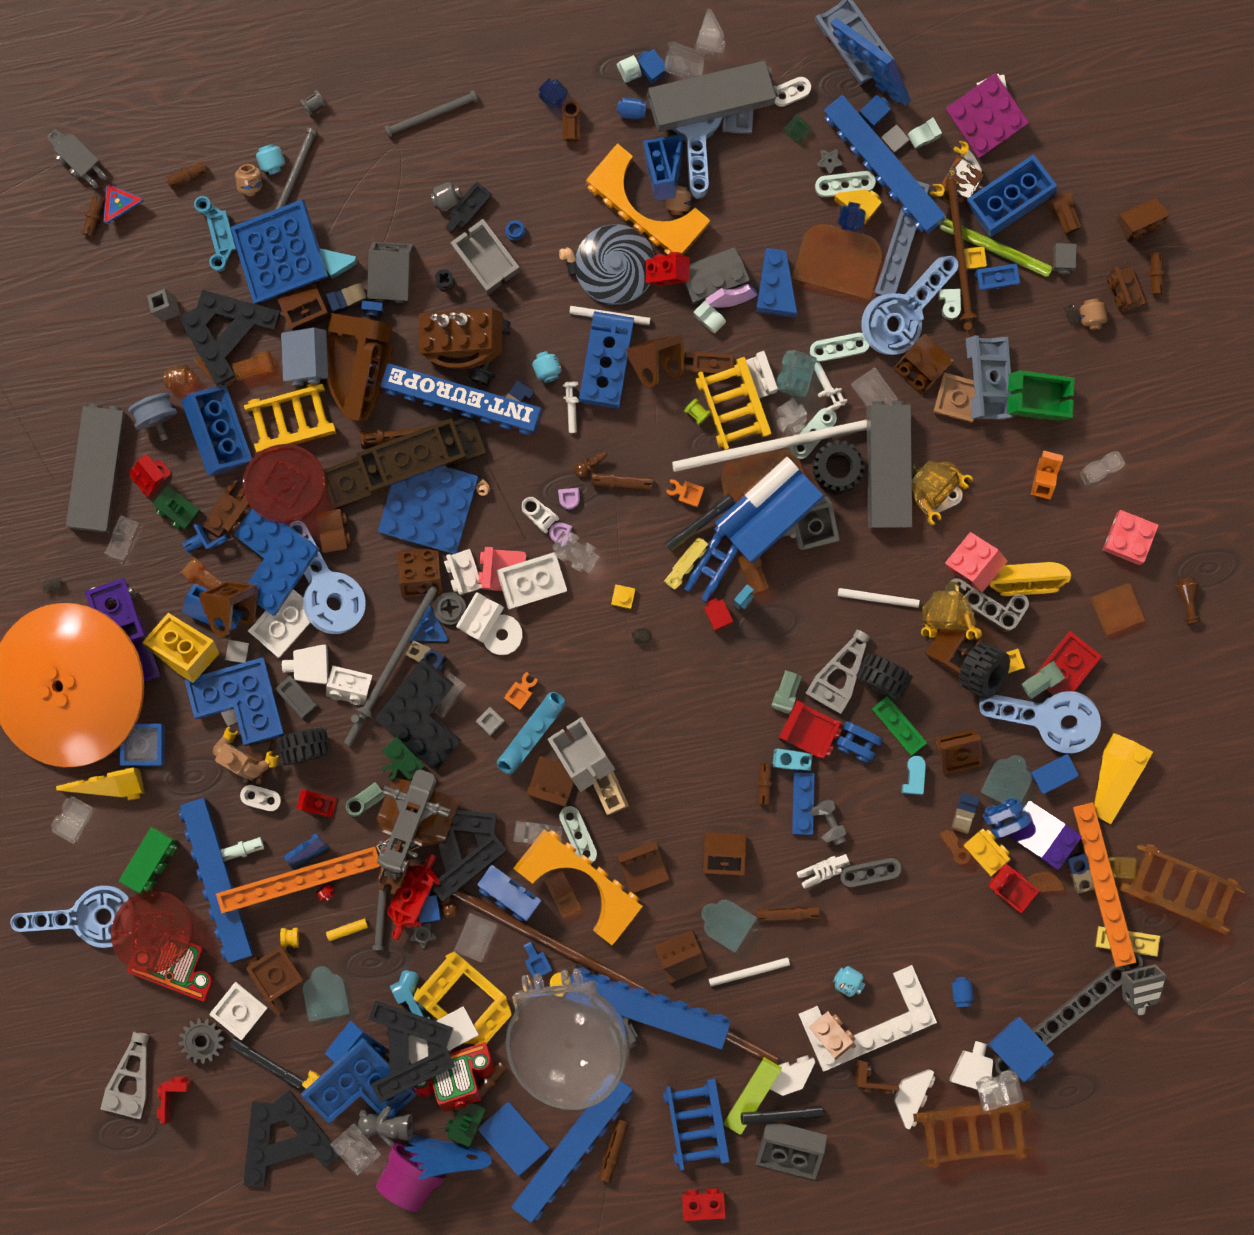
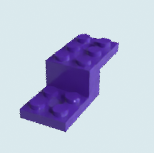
M125 578L85 591L90 607L109 616L129 636L140 658L144 683L162 677L154 653L142 643L148 635L142 619L137 615ZM109 599L117 601V606L113 610H108L106 607V602Z

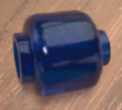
M549 78L538 89L540 91L539 98L550 109L556 106L561 108L567 100L565 97L568 94V90L558 79L551 80Z
M849 202L848 205L841 206L837 223L841 226L842 230L857 232V229L859 230L863 227L866 211L860 208L861 204Z

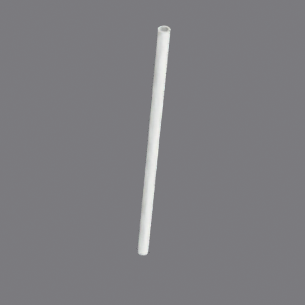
M867 420L672 462L674 472L864 431L867 430Z

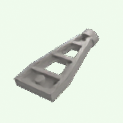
M857 629L853 638L815 676L805 694L841 714L852 696L857 678L856 674L859 671L866 644L871 637ZM856 639L862 642V644H858ZM849 651L856 655V660L851 669L840 664L842 657ZM835 669H841L847 675L845 686L842 689L836 688L827 681L828 676Z
M133 1031L131 1042L105 1089L101 1110L142 1119L147 1099L148 1034ZM132 1055L140 1057V1069L138 1072L126 1069L128 1060ZM126 1075L135 1077L137 1081V1091L134 1095L120 1092L118 1089L122 1078Z

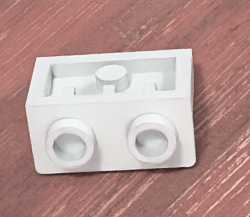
M765 352L756 353V357L746 360L759 399L777 393L778 388Z
M470 549L453 555H446L447 561H444L447 572H452L454 580H451L454 592L458 591L461 596L482 589V584H478L479 574Z
M477 592L456 627L469 636L484 642L504 607Z
M332 666L326 686V696L333 700H343L354 705H365L372 675Z

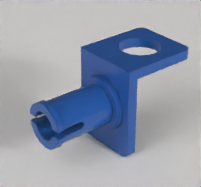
M195 524L194 528L197 535L182 542V545L187 547L185 551L189 554L202 545L206 549L213 550L231 539L230 535H224L211 542L203 526Z

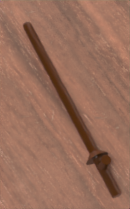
M948 176L947 184L964 314L959 320H965L964 328L967 330V338L975 336L973 318H978V316L972 312L955 177Z

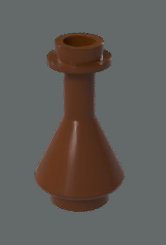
M1194 578L1178 580V585L1175 586V589L1186 603L1188 617L1184 620L1187 621V624L1198 623L1199 618H1201L1196 616L1194 600L1199 583L1195 582Z

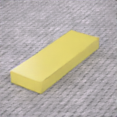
M1098 926L1095 947L1110 949L1105 927ZM1128 931L1134 953L1158 956L1160 936Z

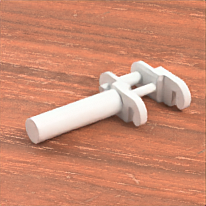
M820 362L814 363L812 366L824 388V391L820 392L818 396H830L834 405L825 409L826 412L836 410L841 405H846L845 403L848 400L843 399L840 393L842 388H835L834 390ZM837 394L840 401L836 402L833 395Z
M565 382L563 384L566 387V396L563 399H566V402H568L569 433L577 432L576 403L579 400L573 396L572 387L578 385V382Z

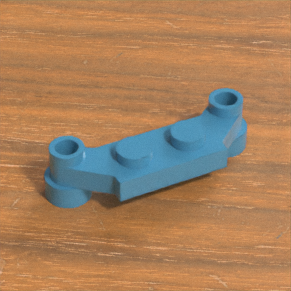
M200 196L196 198L194 206L199 213L204 214L207 218L216 254L211 256L209 263L213 270L222 272L226 268L232 251L236 250L227 212L213 206L207 197ZM202 205H207L206 208L201 209ZM222 262L221 266H216V264Z

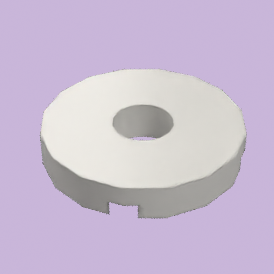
M505 614L499 615L484 640V644L494 654L507 655L514 652L520 646L522 629L513 617ZM500 629L508 632L506 640L501 641L497 639L496 634Z

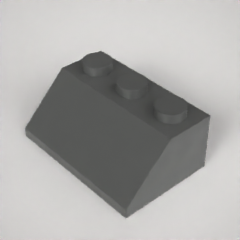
M735 247L691 263L689 282H683L692 306L703 303L707 297L721 288H738L744 284H749L750 280Z
M766 1122L755 1165L815 1180L824 1156L827 1135L779 1122Z

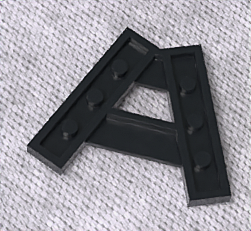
M202 290L197 307L178 318L216 386H219L235 378L225 358L253 326L275 332L280 311ZM214 316L233 320L215 341L206 326Z
M464 810L456 811L444 843L438 844L446 873L438 879L440 881L439 885L433 884L432 890L442 902L446 901L507 852V849L495 836L497 814ZM454 831L475 834L478 847L464 859L461 858Z
M375 1000L368 1020L385 1025L389 1029L390 1075L371 1084L380 1103L456 1067L447 1049L453 1027ZM408 1034L427 1040L428 1056L411 1065L409 1064Z
M290 1090L274 1103L252 1101L243 1185L264 1187L268 1165L310 1152L314 1154L324 1168L341 1155ZM286 1120L298 1135L269 1145L271 1124Z

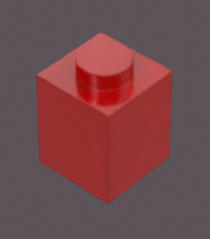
M715 598L706 603L707 607L704 608V611L714 631L733 623L723 599L718 601Z

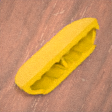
M1054 562L1004 565L991 581L990 586L997 592H1000L1002 596L1058 592L1059 588L1065 585L1066 582L1069 583L1071 573L1064 565Z

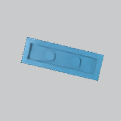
M747 584L734 599L732 606L737 610L741 607L745 609L754 597L752 595L754 589Z

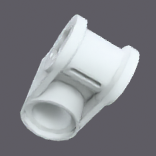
M528 497L522 502V512L545 534L548 532L547 529L555 521L559 520L555 513L534 497ZM534 502L537 506L536 510L528 512L525 509L526 503Z

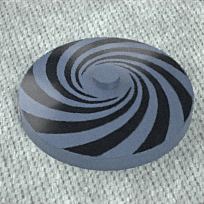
M612 224L597 228L584 238L577 250L575 264L578 282L591 298L600 303L624 305L633 302L641 297L651 285L646 283V259L654 258V251L648 240L631 227Z

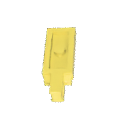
M696 538L674 565L672 572L664 582L671 588L676 589L682 583L683 575L688 574L692 570L694 561L704 555L708 543L703 539Z

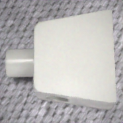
M327 645L295 650L293 652L294 660H282V672H294V680L327 685L329 680Z
M975 1041L972 1053L963 1050L949 1081L989 1093L993 1059L984 1056L988 1044Z

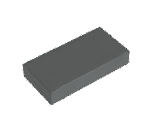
M291 675L275 688L301 719H304L318 706Z

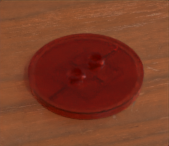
M291 444L270 446L256 454L249 462L243 477L244 494L250 507L264 519L277 523L295 522L310 515L320 504L325 492L324 471L317 458L302 447Z
M163 891L143 892V894L139 893L128 899L117 911L111 927V941L119 959L130 968L144 973L161 972L177 964L188 951L193 937V921L187 907L178 898Z

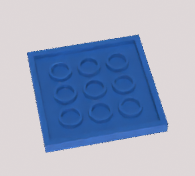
M305 200L296 201L230 227L254 304L328 277Z
M441 466L392 484L378 532L456 554L479 476Z

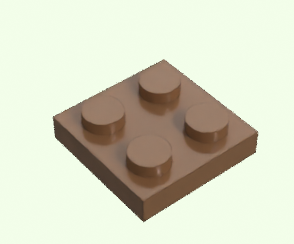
M944 372L933 413L972 423L974 419L971 416L970 399L975 397L974 380Z

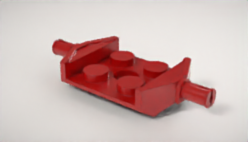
M429 853L424 865H410L404 884L394 895L387 913L394 921V924L397 925L391 936L392 938L399 940L403 929L421 926L422 923L417 921L433 884H440L435 873L431 871L437 856ZM411 891V895H410V897L407 899V895H408V893Z

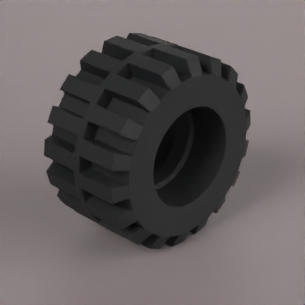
M839 440L833 443L829 442L824 447L822 446L813 461L814 479L816 482L818 481L821 488H825L829 493L832 491L834 494H839V492L846 493L848 490H852L860 482L865 470L864 458L861 456L860 450H857L852 443L850 445L847 444V441L839 442ZM834 456L845 458L851 467L849 474L844 478L831 476L826 468L830 458Z
M979 643L965 658L959 674V683L963 688L981 698H989L999 690L1007 677L1010 668L1009 654L990 643Z
M867 654L856 674L862 683L893 699L903 698L913 678L906 669L876 654Z
M322 727L294 732L281 736L276 740L281 765L285 766L313 761L332 753L326 728Z

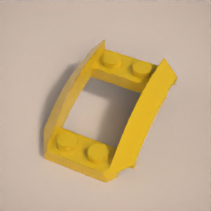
M454 951L446 955L445 961L420 989L417 988L413 999L438 1020L445 1017L448 1013L437 1002L464 973L495 1000L474 1024L478 1035L464 1043L475 1045L483 1042L488 1043L511 1016L506 996Z

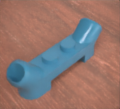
M549 692L511 744L498 758L497 766L502 772L506 774L514 773L551 724L557 719L565 706V699L556 692Z
M404 970L399 981L390 985L391 991L398 1004L406 1001L412 1013L425 1017L423 1013L425 1008L413 999L419 975L418 973Z

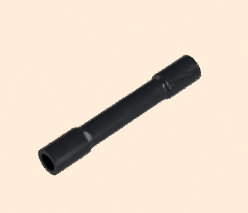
M727 494L694 522L664 542L665 545L673 552L698 530L732 507L736 501L730 494Z
M234 1037L228 1046L240 1055L251 1059L280 1077L284 1082L297 1090L300 1089L305 1081L302 1077L283 1068L237 1037Z
M811 1106L800 1109L741 1112L740 1119L742 1125L794 1119L823 1118L822 1106Z

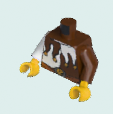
M959 141L962 145L961 150L958 147H954V151L961 153V156H957L942 184H933L937 191L930 192L931 196H938L939 199L950 205L947 184L948 176L955 177L958 204L968 203L967 199L984 188V186L979 184L984 176L975 156L969 150L968 143Z

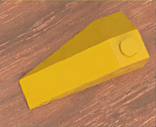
M1115 733L1112 734L1103 751L1098 788L1094 801L1097 817L1108 824L1113 822L1153 753L1142 745Z
M137 768L107 773L106 777L95 776L89 778L88 781L80 780L56 786L58 791L127 797L128 800L140 798L139 794L145 793L141 772Z

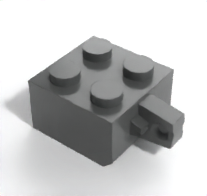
M827 496L823 498L783 536L790 535L791 538H795L796 545L800 550L840 541L830 499Z

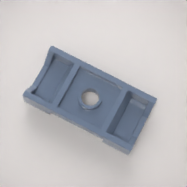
M842 0L826 13L817 15L815 22L825 37L828 36L849 66V71L861 86L872 78V72L864 61L861 60L859 62L849 50L844 51L838 45L839 41L834 36V30L831 25L835 18L841 20L892 58L893 56L854 1Z
M975 335L966 338L967 359H972L975 397L970 399L972 419L1005 420L1013 418L1014 415L1007 414V398L1011 395L1008 392V377L1011 374L1008 337L990 339L979 338V336ZM991 372L995 376L994 382L990 379Z

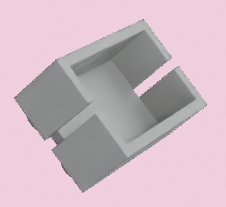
M484 219L468 229L471 236L470 239H468V235L464 232L450 243L452 249L485 293L489 295L502 285L501 280L507 282L520 272V268Z
M582 717L567 726V729L576 740L575 742H571L563 729L548 738V741L580 792L594 784L597 777L602 779L615 770Z

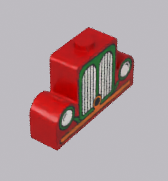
M164 934L156 955L150 949L136 951L127 970V973L203 1002L207 1001L213 986V976L209 972H196L204 952V947L191 942L192 938L180 934V937Z
M486 1042L450 1053L456 1067L413 1087L420 1097H428L435 1092L437 1103L443 1112L463 1109L469 1104L480 1101L481 1095L476 1077L487 1078L494 1071L491 1052Z

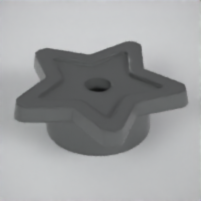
M837 149L830 153L825 150L820 151L822 159L818 162L817 167H823L829 174H832L835 167L843 165L837 158Z
M430 922L423 926L414 927V934L410 937V941L419 942L423 949L428 941L436 939V936L431 932Z

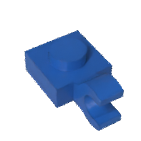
M531 941L524 944V948L530 957L525 960V963L534 980L552 971L544 952L537 954Z

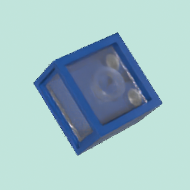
M135 724L128 738L120 746V766H165V725Z

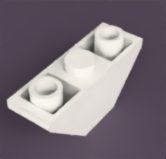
M806 1055L797 1058V1063L789 1065V1062L778 1065L782 1067V1070L770 1089L781 1095L803 1089L815 1064L814 1058H809Z
M925 1070L900 1082L894 1102L904 1127L910 1129L911 1126L915 1127L919 1119L918 1109L925 1105L927 1100L926 1090L928 1087L931 1088L935 1081L934 1071Z

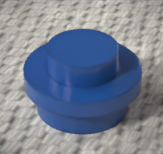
M517 220L509 222L505 228L506 236L513 241L522 239L525 235V226Z

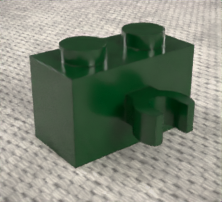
M168 485L152 504L157 508L154 512L162 518L168 516L173 520L171 524L180 531L182 528L188 531L202 513L200 509Z
M397 736L381 750L393 762L391 765L384 766L381 770L383 773L387 769L393 771L392 776L389 777L390 781L396 778L398 770L412 781L417 770H424L426 768Z
M475 1102L463 1109H454L453 1112L457 1114L454 1121L449 1120L445 1129L448 1132L447 1138L470 1147L487 1107Z

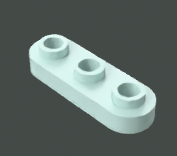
M868 171L822 176L816 181L815 191L821 197H834L839 192L864 189L870 192L875 186V177ZM867 180L869 184L867 186H863L861 184V181ZM843 182L848 183L849 187L843 188L841 184ZM827 185L829 189L824 191L821 186Z
M863 333L820 340L811 345L810 356L816 362H823L863 354L868 350L869 344L865 340ZM861 341L863 346L857 347L855 343ZM841 345L843 350L837 351L836 346ZM822 349L823 354L817 355L816 350Z
M826 408L821 409L800 434L810 432L811 430L816 431L833 427L837 419L836 413L834 411L826 412ZM829 415L830 420L824 421L823 416ZM821 440L800 444L804 447L803 452L797 450L798 445L791 446L790 453L795 459H805Z
M572 806L563 808L560 812V821L571 845L577 849L575 854L581 858L583 852L588 850L591 853L588 859L594 862L597 857V851L579 811ZM573 813L574 819L569 821L566 819V815ZM579 831L582 833V838L576 839L574 834Z

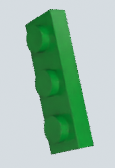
M888 696L871 709L910 756L927 743Z

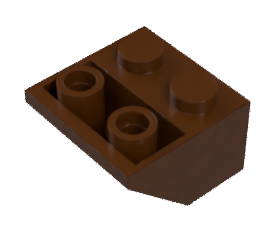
M1154 198L1119 214L1116 220L1126 240L1131 238L1137 240L1143 237L1144 233L1148 230L1154 232L1161 229L1170 214Z
M315 282L277 296L291 331L301 330L330 317Z
M924 334L912 345L893 369L923 396L952 365L954 360L930 337Z
M946 620L943 626H947L949 620ZM952 622V624H951V626H960V625L955 624V623H953V622ZM941 628L925 654L959 675L968 653L979 643L983 642L984 639H976L975 634L972 633L973 639L969 640L966 637V632L968 631L966 628Z
M705 832L703 873L744 876L746 835Z

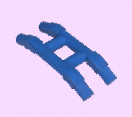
M718 532L713 536L706 548V552L699 560L684 586L685 590L691 592L701 573L712 578L701 597L706 602L710 600L739 551L734 543L727 554L718 550L717 546L723 538ZM712 555L722 561L717 572L706 566Z

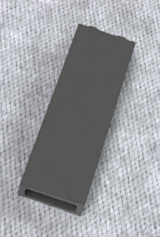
M765 61L648 88L647 97L657 132L774 105L778 93L776 86H772L771 68L767 67Z
M872 401V405L866 406L868 528L912 527L911 405H905L904 401H892V405H885L884 401Z
M90 403L89 407L83 406L66 521V527L69 529L110 533L126 413L121 411V407L109 406V409L101 408L99 404Z

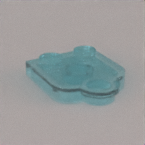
M1013 755L1007 760L1000 759L996 761L979 793L1001 804L1009 798L1019 799L1022 802L1032 781L1030 772L1026 770L1024 758L1019 755Z
M721 900L717 905L709 903L703 907L701 912L702 918L705 921V933L735 953L757 920V917L729 900Z
M319 966L312 971L311 979L307 980L303 985L308 1020L313 1021L350 1013L343 978L337 974H332L327 967Z

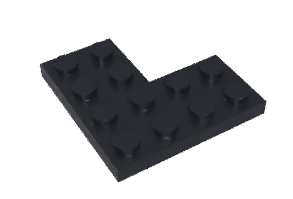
M423 658L375 717V720L395 737L397 736L412 752L437 772L462 740L432 715V712L455 684Z

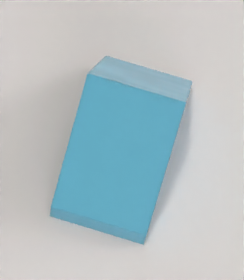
M320 249L326 270L332 279L357 265L358 260L356 256Z

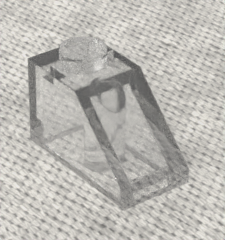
M707 8L695 45V51L718 58L719 53L724 52L727 42L724 41V33L711 9Z
M451 673L447 675V678L455 685L433 711L442 719L467 688L466 684Z

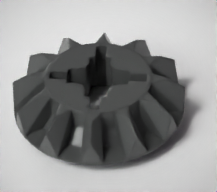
M454 592L443 593L435 600L434 614L444 624L453 625L458 623L466 610L465 601ZM448 600L452 606L459 607L452 611V617H450L448 611H441V609L447 607Z

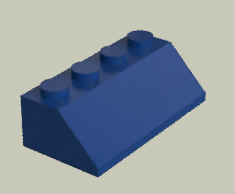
M1033 154L969 197L967 201L979 225L991 238L1054 196L1057 191V184Z
M226 385L193 392L181 400L208 476L227 472L253 461Z

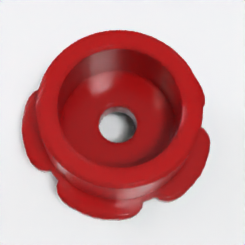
M329 883L323 885L316 892V895L319 897L318 900L326 902L331 899L335 894L333 892L335 887H331Z

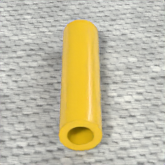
M364 918L327 931L326 935L330 942L368 928V925Z

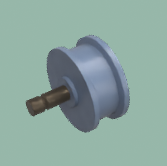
M165 392L145 397L128 408L129 414H133L135 418V429L141 430L155 426L160 441L165 442L169 440L162 423L177 414V410L172 408L170 404V393Z

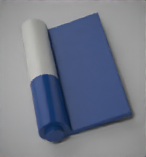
M786 457L715 522L717 526L714 529L722 537L726 535L743 555L753 563L825 496Z

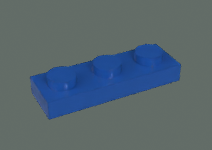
M794 772L792 834L813 835L811 808L814 807V773Z

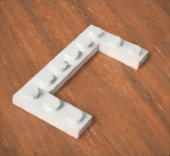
M912 965L893 973L909 1012L853 1035L856 1039L853 1041L856 1048L853 1049L851 1047L836 1060L809 1028V1026L822 1017L818 1006L799 1013V1017L823 1072L937 1023Z

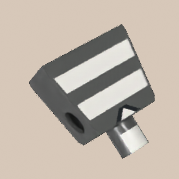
M1156 964L1122 972L1123 999L1137 1015L1145 1014L1147 1006L1155 1005L1160 1000L1167 975Z

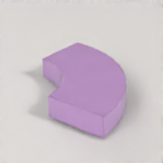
M744 284L734 289L721 288L707 297L706 301L712 307L723 308L741 304L756 297L758 294L749 284Z

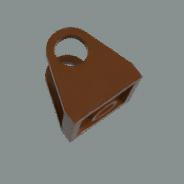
M682 334L652 339L626 349L628 358L640 381L648 388L656 386L659 382V360L671 378H679L684 373V342ZM671 359H674L677 362L679 368L678 373H674L671 370ZM646 368L650 369L653 374L652 383L648 382L645 378L644 372Z
M225 581L199 594L200 602L211 629L220 637L230 633L233 608L241 612V605H244L249 610L250 618L246 619L243 617L240 620L241 623L250 624L255 620L258 588L255 584ZM217 617L223 620L225 624L224 631L218 629L216 625Z

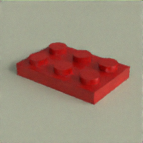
M1069 631L1034 675L1054 661L1065 678L1053 687H1048L1045 690L1052 696L1061 692H1074L1102 656Z

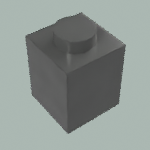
M1056 243L1053 247V271H1058V274L1068 275L1076 268V244Z
M165 288L147 296L151 314L162 322L180 315L176 296Z

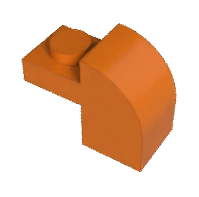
M1043 451L1036 468L1031 495L1051 500L1056 486L1057 475L1063 461V455Z

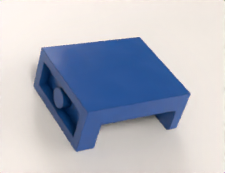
M1018 1016L988 1043V1046L997 1053L1022 1082L1026 1080L1030 1082L1037 1075L1036 1071L1041 1066L1045 1068L1053 1060L1051 1057L1054 1053Z

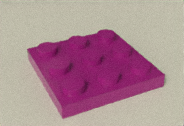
M997 73L991 75L946 108L978 158L983 157L1030 124Z

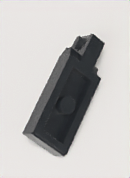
M476 182L462 197L458 206L451 210V214L448 216L451 220L445 226L446 229L452 234L459 226L463 228L492 197V193L479 182Z

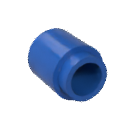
M622 97V101H618L617 113H620L621 118H645L646 102H642V99Z
M967 977L955 978V982H951L953 1002H956V1007L972 1006V1000H974L972 980H968Z

